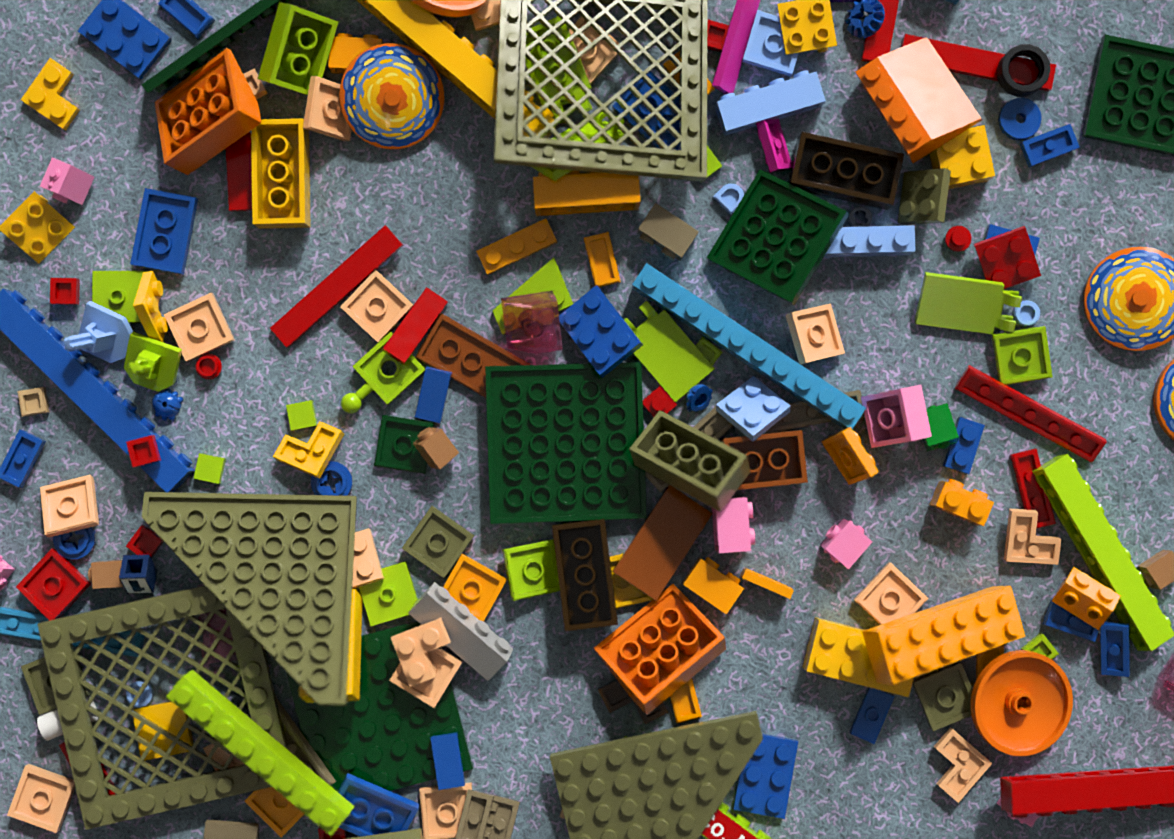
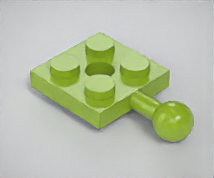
M392 332L388 333L352 366L366 383L356 393H348L343 396L341 407L346 413L353 414L358 412L361 408L362 400L373 390L389 405L425 372V368L413 355L403 365L382 351L393 335ZM387 361H393L397 366L396 372L391 376H387L383 372V365Z

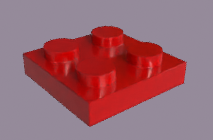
M1025 226L973 244L985 280L1003 282L1004 289L1041 276Z
M51 548L16 588L48 620L60 618L91 583L65 557L61 556L56 549Z

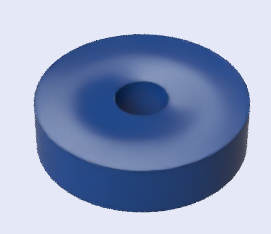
M1015 98L1001 108L998 115V124L1002 133L1008 138L1024 140L1031 137L1039 129L1042 119L1039 107L1030 99ZM1016 115L1023 117V123L1016 121Z

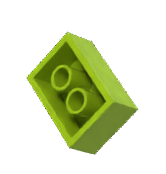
M279 2L258 79L308 95L310 77H323L338 21L291 4Z

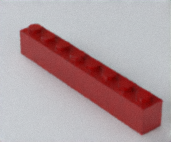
M1174 765L1000 777L1001 809L1010 813L1014 818H1027L1028 814L1036 813L1038 816H1052L1053 812L1061 811L1063 814L1072 815L1078 814V810L1085 809L1087 812L1099 813L1103 811L1102 808L1125 811L1127 806H1135L1138 809H1150L1153 804H1159L1162 807H1174Z

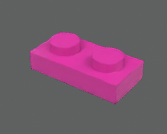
M779 119L762 120L756 123L758 138L762 143L765 161L770 173L791 169L792 162Z

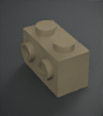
M655 203L638 228L637 233L641 235L639 239L652 247L655 244L663 249L661 253L668 259L674 261L676 258L680 261L699 231Z

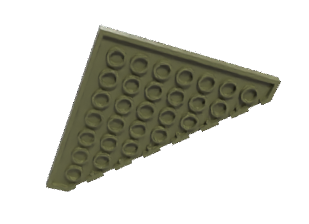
M144 492L142 519L319 706H347L357 496Z
M757 710L551 753L550 761L570 839H698L763 740Z

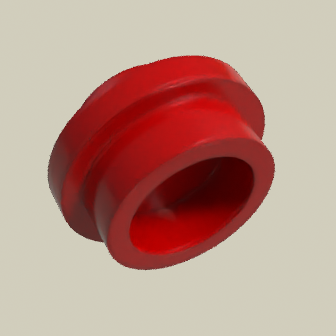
M954 226L945 235V243L952 251H964L971 244V233L963 226Z
M204 354L196 362V372L204 379H215L222 371V362L216 355Z

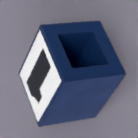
M123 555L119 579L127 594L154 593L157 569L150 555Z

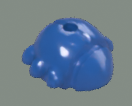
M697 384L690 388L687 392L685 403L688 412H698L706 408L712 399L711 394L713 390L703 384Z
M166 389L163 393H157L152 399L155 416H161L162 420L169 418L171 421H174L175 416L179 413V409H181L183 398L178 397V392L176 391L171 393L170 389Z

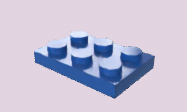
M101 0L78 30L80 34L140 80L172 41L168 35L122 0Z
M652 72L647 74L655 85L661 81ZM643 79L634 85L642 96L651 89ZM665 84L659 88L668 98L674 94ZM630 90L621 96L629 107L638 100ZM655 92L646 99L655 109L664 102ZM677 97L672 102L679 108V97ZM617 101L612 106V109L619 115L625 111ZM642 103L633 110L642 120L651 113ZM668 105L659 112L667 122L677 116ZM629 114L624 117V120L632 127L638 124ZM655 116L646 123L654 133L663 127ZM679 120L672 125V127H673L678 133H679ZM642 127L637 130L646 140L650 138ZM668 130L659 136L668 147L677 140ZM655 141L651 143L655 148L662 149ZM679 144L672 150H679Z
M145 188L130 264L184 275L198 199L196 197Z
M597 285L556 317L602 378L643 346L642 342Z
M763 734V740L738 777L733 810L785 819L798 740Z
M347 773L338 790L339 794L355 806L339 828L360 837L405 831L409 828L419 809V803Z

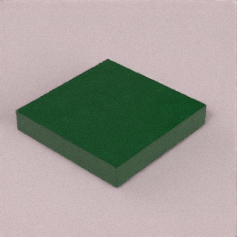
M382 415L374 466L426 474L428 463L413 443L419 439L417 436L421 431L428 427H434V423Z

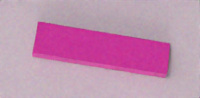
M760 0L736 1L712 83L713 87L725 95L734 93L743 55Z

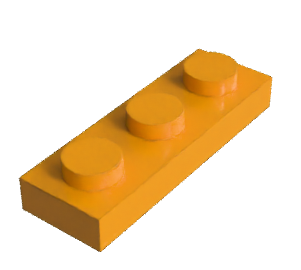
M545 218L476 252L487 275L557 243V240Z

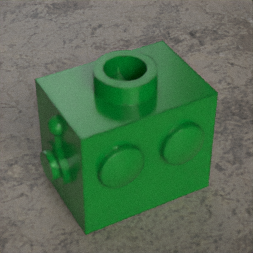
M948 403L928 407L926 411L932 437L919 439V441L923 440L926 451L929 452L939 448L946 449L949 445L956 444L959 436Z

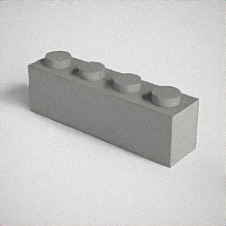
M435 582L420 596L408 613L421 625L442 618L451 641L446 646L487 681L502 668L513 651V648L510 647L504 638L496 635L484 621L476 618L464 604L455 600L447 589Z

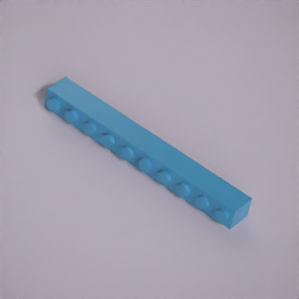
M645 264L633 282V290L843 429L849 427L853 429L866 410V407L649 264Z

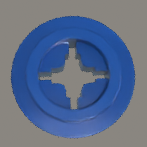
M878 0L854 1L852 9L847 10L850 17L844 21L848 24L847 30L857 38L870 37L883 24L885 17L884 7ZM864 12H866L869 15L865 17L864 22H862L859 19V17H862Z
M329 461L320 479L311 476L312 491L315 495L348 496L352 488V475L343 464ZM328 471H330L333 478H342L339 483L335 484L336 493H334L331 486L321 485L329 480Z
M92 527L74 531L75 534L84 535V537L78 540L77 546L75 542H65V540L72 537V532L54 536L53 543L55 549L61 556L68 559L83 558L91 553L96 543L95 531Z

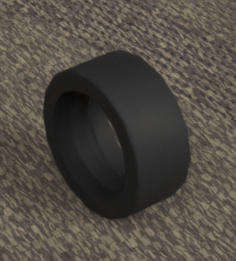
M1020 44L1011 48L1000 59L997 67V80L1001 88L1008 94L1016 97H1027L1037 92L1047 82L1050 75V61L1046 53L1039 47L1031 44ZM1018 56L1029 57L1038 68L1037 79L1029 85L1022 86L1017 84L1009 74L1008 67L1010 62Z

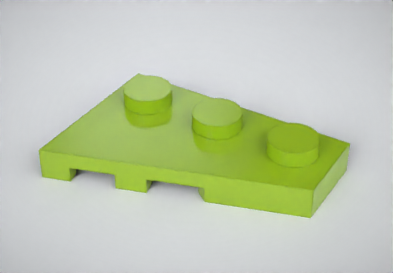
M553 257L492 310L502 335L567 309L573 304L555 258Z

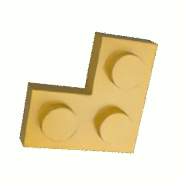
M50 58L21 100L65 131L80 111V109L60 96L74 74Z
M153 271L143 272L133 307L148 337L163 342L164 335L168 331V323L166 318L162 317L158 306L160 297L163 295V285L161 281L157 280Z
M319 421L308 443L285 434L273 457L281 463L320 479L344 433L340 429Z

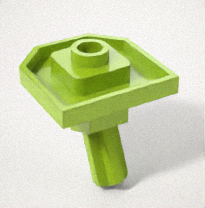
M132 332L129 335L124 369L134 384L159 392L176 382L182 349Z

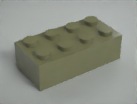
M659 410L629 449L635 466L719 512L722 511L750 473L747 455Z

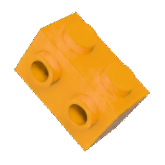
M949 479L948 482H938L930 501V506L975 525L985 526L994 504L993 501L987 499L988 494L976 489L969 492L963 489V483L953 479Z
M1073 567L1058 588L1052 602L1099 630L1113 612L1121 595Z

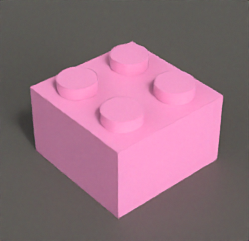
M921 385L861 397L862 405L866 407L864 415L871 448L932 437Z
M731 497L721 512L712 508L715 551L718 553L751 551V545H755L754 529L749 528V518H753L752 502H747V497Z

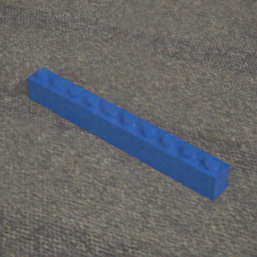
M2 289L0 291V330L129 457L127 441L155 435L161 461L140 467L165 492H175L195 472L191 467L193 462L185 454H178L172 448L174 443L165 435L160 437L153 430L156 427L154 423L145 416L141 418L135 412L137 407L127 398L123 400L117 394L119 390L113 383L108 380L104 382L98 376L101 372L92 363L88 362L86 364L80 358L82 353L79 350L67 351L63 343L64 341L61 340L64 337L63 334L53 326L49 328L43 322L45 317L37 309L33 308L31 310L25 304L27 299L20 292Z

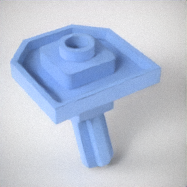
M89 301L85 307L79 334L65 338L63 343L65 344V349L69 352L81 349L112 363L126 358L129 335L133 330L126 317Z

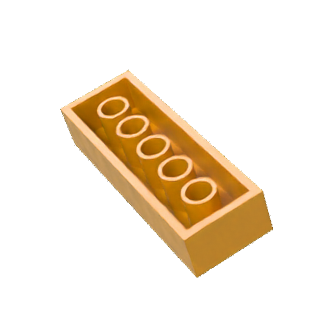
M992 586L862 631L876 682L883 684H895L1025 637L1011 586Z

